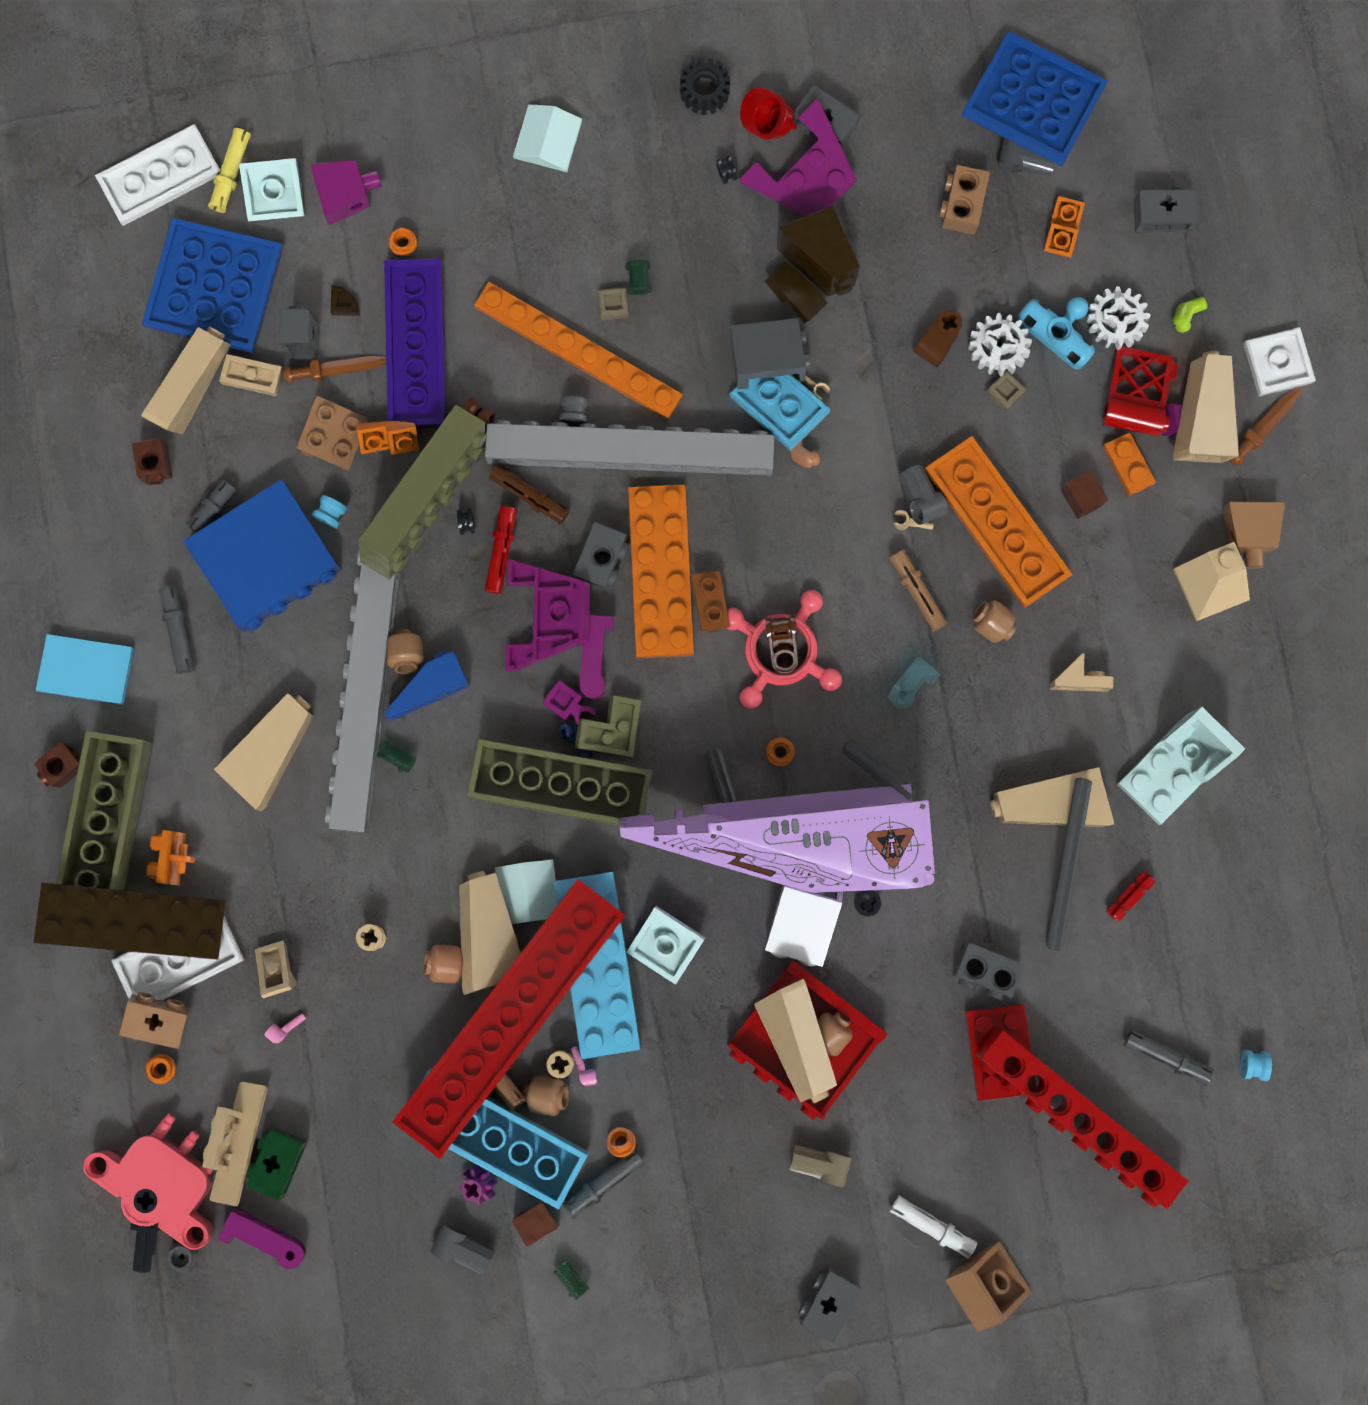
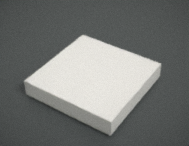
M1300 327L1245 340L1243 343L1258 396L1311 384L1316 381Z

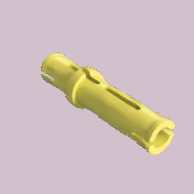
M240 128L233 129L220 173L215 176L213 181L215 188L208 207L213 210L215 206V211L219 213L226 212L231 192L236 189L237 183L235 180L240 168L239 164L242 162L251 134L247 131L245 135H242L244 130Z

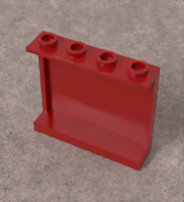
M791 960L763 999L784 987L804 979L817 1020L825 1012L834 1015L836 1012H840L851 1022L849 1027L853 1033L852 1039L838 1056H828L837 1086L827 1090L829 1096L816 1103H813L811 1098L801 1102L803 1105L800 1110L812 1120H815L817 1116L824 1120L825 1114L878 1043H882L888 1034ZM755 1008L727 1046L732 1049L729 1055L742 1065L746 1061L753 1065L755 1070L752 1073L763 1082L767 1083L770 1079L779 1086L776 1092L789 1102L793 1097L799 1101Z

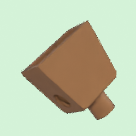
M1229 502L1222 508L1228 544L1235 542L1239 553H1245L1246 568H1263V553H1271L1278 548L1285 502Z

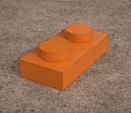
M1130 432L1104 444L1103 449L1128 497L1156 483Z

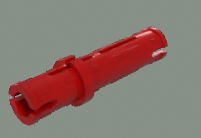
M499 506L496 531L492 532L494 541L484 588L485 592L502 594L511 542H514L515 539L513 530L518 512L515 508Z

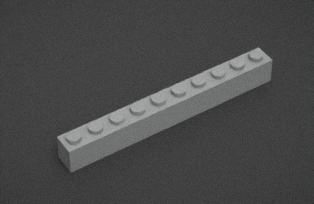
M496 420L494 424L487 423L485 458L488 464L499 463L501 465L772 476L774 435H768V432L761 430L752 431L751 434H739L740 432L734 429H726L722 433H711V430L706 428L694 429V432H684L679 427H667L665 431L654 430L651 426H638L637 430L625 429L623 425H609L608 428H597L595 424L585 423L580 424V427H568L566 423L555 422L551 426H540V423L534 421H525L523 425H512L507 420Z
M358 550L357 564L361 566L360 577L356 576L354 581V594L358 595L357 603L352 605L350 621L354 622L353 633H349L347 638V650L350 651L349 662H345L343 669V678L347 679L346 690H342L340 694V707L343 708L342 719H338L336 726V736H340L339 748H334L332 763L336 765L335 777H331L329 782V794H333L332 805L327 806L325 822L329 823V829L368 834L388 675V665L386 663L388 637L393 633L400 573L395 572L390 580L361 563Z

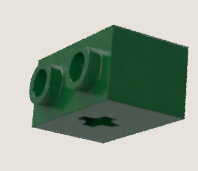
M278 1128L271 1129L269 1133L264 1132L257 1149L261 1150L257 1161L253 1160L247 1170L246 1178L249 1180L246 1187L278 1201L283 1199L308 1141ZM277 1156V1163L280 1166L271 1169L273 1163L269 1159Z

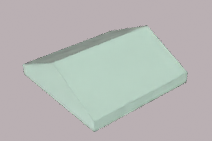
M528 105L513 158L567 172L582 119L556 106Z
M296 158L239 164L248 221L305 216L303 188Z
M553 859L495 867L511 923L519 924L547 920L558 906L554 884L556 877Z
M655 906L626 953L676 985L706 937L658 906Z

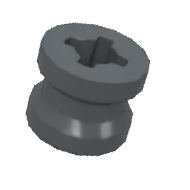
M565 396L561 398L560 404L563 407V413L560 414L559 422L570 426H580V424L588 422V417L585 415V411L589 407L588 399L578 396Z

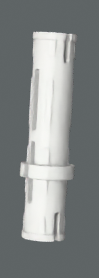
M900 1195L894 1201L890 1209L892 1214L929 1234L939 1241V1245L943 1247L946 1245L967 1259L971 1257L978 1242L954 1229L955 1226L949 1223L947 1225Z

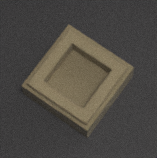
M626 287L598 290L601 320L629 318Z
M1006 370L1003 376H1000L985 393L1006 412L1027 389Z

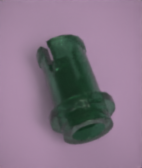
M384 741L378 749L377 757L398 767L399 772L405 771L408 773L415 764L416 758L412 756V752L408 751L406 753L388 741Z
M568 1259L553 1271V1274L558 1277L570 1292L569 1297L573 1296L577 1300L589 1289L586 1284L588 1282L587 1279L584 1281Z

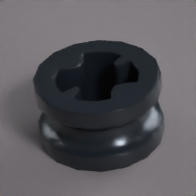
M730 155L726 156L724 161L716 160L717 170L723 184H727L729 179H733V181L738 180L737 171Z
M468 508L466 512H462L461 509L457 510L460 535H464L467 531L475 534L472 508Z
M872 890L860 891L854 899V906L861 915L874 916L881 908V899ZM864 895H869L868 898L873 896L875 899L871 911H867V908L862 910L860 907Z

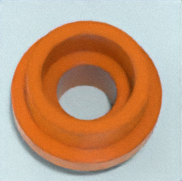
M398 228L389 237L390 249L398 256H408L415 251L417 238L410 229ZM401 240H407L408 244L401 247L398 245Z
M779 737L769 742L766 748V757L771 764L783 767L792 762L795 756V748L791 741ZM778 747H782L786 751V755L782 758L775 755V749Z
M154 1055L146 1064V1075L153 1083L164 1084L175 1076L176 1063L169 1055ZM160 1063L166 1066L164 1074H160L157 1071Z
M623 1127L615 1128L608 1135L607 1149L615 1157H625L631 1154L636 1147L635 1135L629 1129ZM626 1141L624 1145L618 1146L620 1142Z

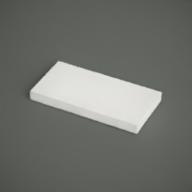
M193 124L96 174L95 177L122 226L211 181L215 176L219 175L220 169L199 130Z
M224 916L218 960L126 952L111 961L128 998L132 994L137 995L139 992L154 995L156 1000L164 1001L245 959Z

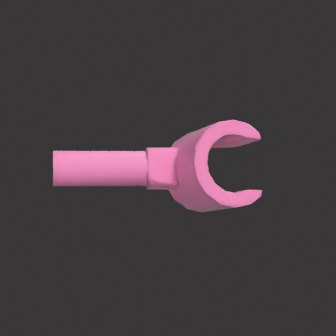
M301 1013L285 1024L282 1029L274 1023L264 1035L271 1042L280 1043L291 1029L306 1018Z
M578 1047L571 1048L570 1050L577 1064L579 1080L582 1085H596L595 1068L585 1070V1064L583 1059H581Z

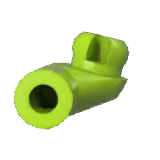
M1203 296L1181 303L1176 308L1173 324L1176 325L1175 329L1177 332L1184 333L1189 331L1193 314L1207 309V302Z

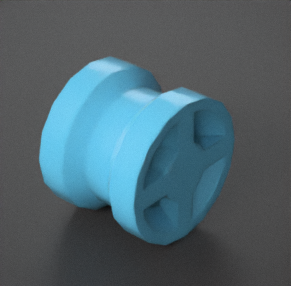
M322 495L320 498L321 505L317 510L313 511L312 517L332 528L338 529L340 525L339 519L341 515L347 512L348 508L342 503Z
M1244 1049L1240 1059L1242 1079L1250 1080L1252 1077H1258L1260 1081H1268L1272 1071L1270 1052L1261 1051L1259 1054H1256L1252 1050Z

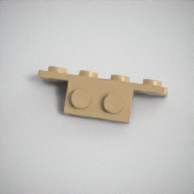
M240 1082L233 1110L217 1107L216 1114L211 1121L212 1130L208 1145L203 1152L204 1161L202 1165L204 1168L217 1171L210 1195V1201L232 1206L239 1205L268 1091L266 1086Z

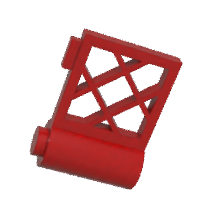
M1124 346L1120 350L1116 349L1102 425L1159 437L1162 432L1166 433L1170 423V416L1166 415L1165 409L1170 381H1175L1178 364L1173 363L1174 357ZM1122 356L1132 357L1138 366L1128 372L1121 363ZM1153 362L1165 364L1164 373L1155 377L1147 367ZM1140 370L1150 380V382L1142 387H1139L1131 376ZM1125 379L1134 390L1129 395L1116 393L1117 384ZM1153 385L1160 394L1159 402L1149 400L1143 391Z

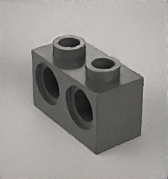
M965 943L953 976L959 978L958 984L975 990L976 985L987 989L985 995L1002 1001L1004 996L1007 998L1013 997L1024 964L974 944ZM971 959H976L980 963L981 969L976 976H971L966 969V965ZM999 970L1005 971L1008 976V982L1003 987L997 986L994 981L995 973Z

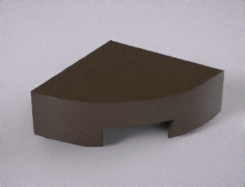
M331 285L330 313L332 316H360V309L355 298L344 288Z

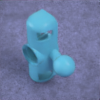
M1082 297L1072 298L1067 303V313L1063 317H1059L1049 308H1043L1039 304V300L1031 299L1017 315V321L1021 320L1023 328L1028 329L1029 333L1069 366L1076 370L1081 369L1094 355L1095 348L1093 345L1084 342L1083 336L1073 329L1072 323L1075 319L1079 320L1087 315L1089 311L1088 302ZM1027 315H1030L1037 321L1033 327H1029L1024 323L1023 320ZM1051 328L1059 329L1062 332V338L1054 337ZM1071 351L1080 357L1077 363H1072L1067 358Z

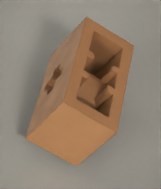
M139 992L137 995L132 994L126 1005L119 1036L179 1049L191 1007L184 1006V1002L175 999H168L167 1002L156 1000L155 996L149 993ZM153 1014H158V1015H159V1016H158V1020H160L159 1023H154V1022H153V1020H154L153 1017H152Z

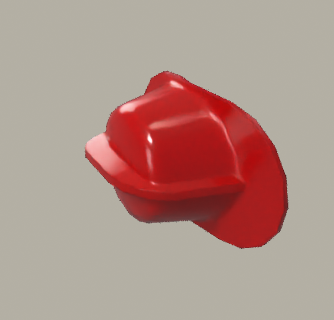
M762 87L754 88L746 94L740 108V120L747 131L763 140L769 141L786 136L790 130H796L797 126L793 123V108L781 96Z

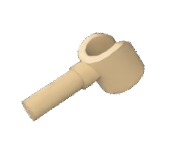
M805 376V381H802L820 400L823 399L817 395V388L823 389L827 394L830 392L827 384L822 382L816 384L808 376Z
M898 510L895 512L896 516L906 518L903 524L893 523L898 530H905L909 526L933 529L934 523L927 522L918 525L914 522L913 518H909L906 511Z

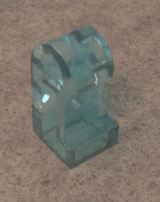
M918 656L889 692L888 700L890 705L897 710L907 709L913 704L915 693L925 681L932 685L941 673Z

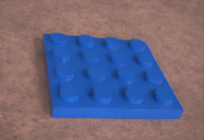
M1008 31L961 116L1063 166L1108 80Z
M172 218L142 325L145 328L191 338L198 327L207 331L210 326L225 335L223 341L231 344L229 348L254 353L282 254V244Z

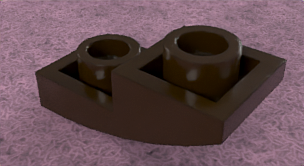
M786 262L782 263L765 280V283L782 303L787 301L804 323L809 322L827 304L822 295Z

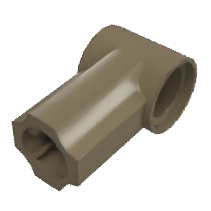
M795 1144L789 1170L817 1177L820 1181L831 1185L845 1187L852 1157L826 1150V1152Z

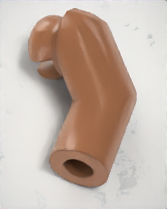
M802 440L790 451L792 460L804 468H811L820 463L819 453L815 450L810 452L804 448Z

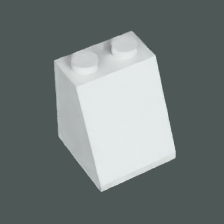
M782 885L765 950L779 958L790 957L799 960L807 966L818 965L823 967L841 909L843 891L810 893Z

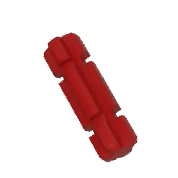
M1141 872L1135 878L1136 882H1131L1117 897L1118 902H1113L1107 908L1106 912L1113 920L1119 922L1126 915L1125 911H1130L1145 895L1144 890L1148 891L1155 884L1153 877L1147 872Z

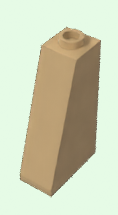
M210 326L207 331L198 327L141 416L165 430L183 435L231 345L223 341L225 335Z
M1218 351L1204 352L1202 357L1192 361L1190 364L1180 425L1173 451V460L1224 463L1239 456L1232 356L1220 355Z
M287 693L214 769L255 810L262 812L266 808L314 717L308 711L311 705L300 695L294 698Z
M1099 767L1000 791L993 794L994 800L990 801L994 817H999L1000 823L1067 826L1075 779L1086 778L1092 781L1085 827H1107L1114 825Z
M484 871L476 872L467 876L469 881L459 885L461 952L463 958L462 990L464 995L497 985L521 954L496 873L485 875Z
M804 979L776 991L754 1005L800 1103L810 1098L813 1103H816L828 1097L827 1090L837 1086L807 985Z

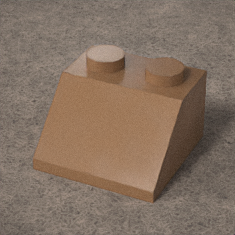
M1000 1241L994 1242L960 1264L945 1279L977 1332L1003 1323L1032 1293Z

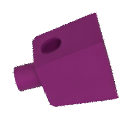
M356 160L310 165L324 216L329 225L368 208L370 203L366 191L382 187L377 170L361 174Z

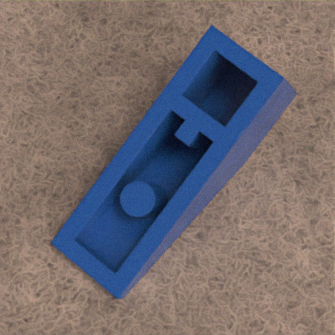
M447 650L431 656L432 661L427 662L384 713L390 722L470 687L454 651L448 653Z

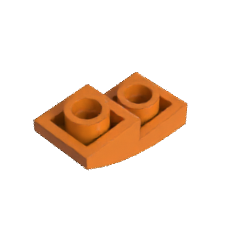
M1057 196L1045 241L1044 252L1068 258L1072 257L1085 202Z
M382 421L355 425L361 454L389 449L391 455L419 450L415 423Z

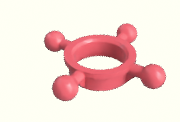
M808 590L801 596V608L795 616L796 629L803 635L806 641L807 656L798 669L787 674L775 673L764 667L757 656L756 643L760 634L766 629L765 618L770 617L771 620L786 619L790 615H770L760 620L754 626L744 620L743 613L739 609H727L730 627L726 629L732 631L738 629L748 635L745 655L750 669L757 676L753 685L744 688L740 693L739 699L743 707L747 709L759 707L763 699L761 692L767 683L777 686L791 685L802 680L808 673L819 679L821 687L826 691H835L841 686L842 676L839 671L833 668L823 669L815 664L817 642L812 630L805 623L810 614L820 610L823 605V597L818 591Z

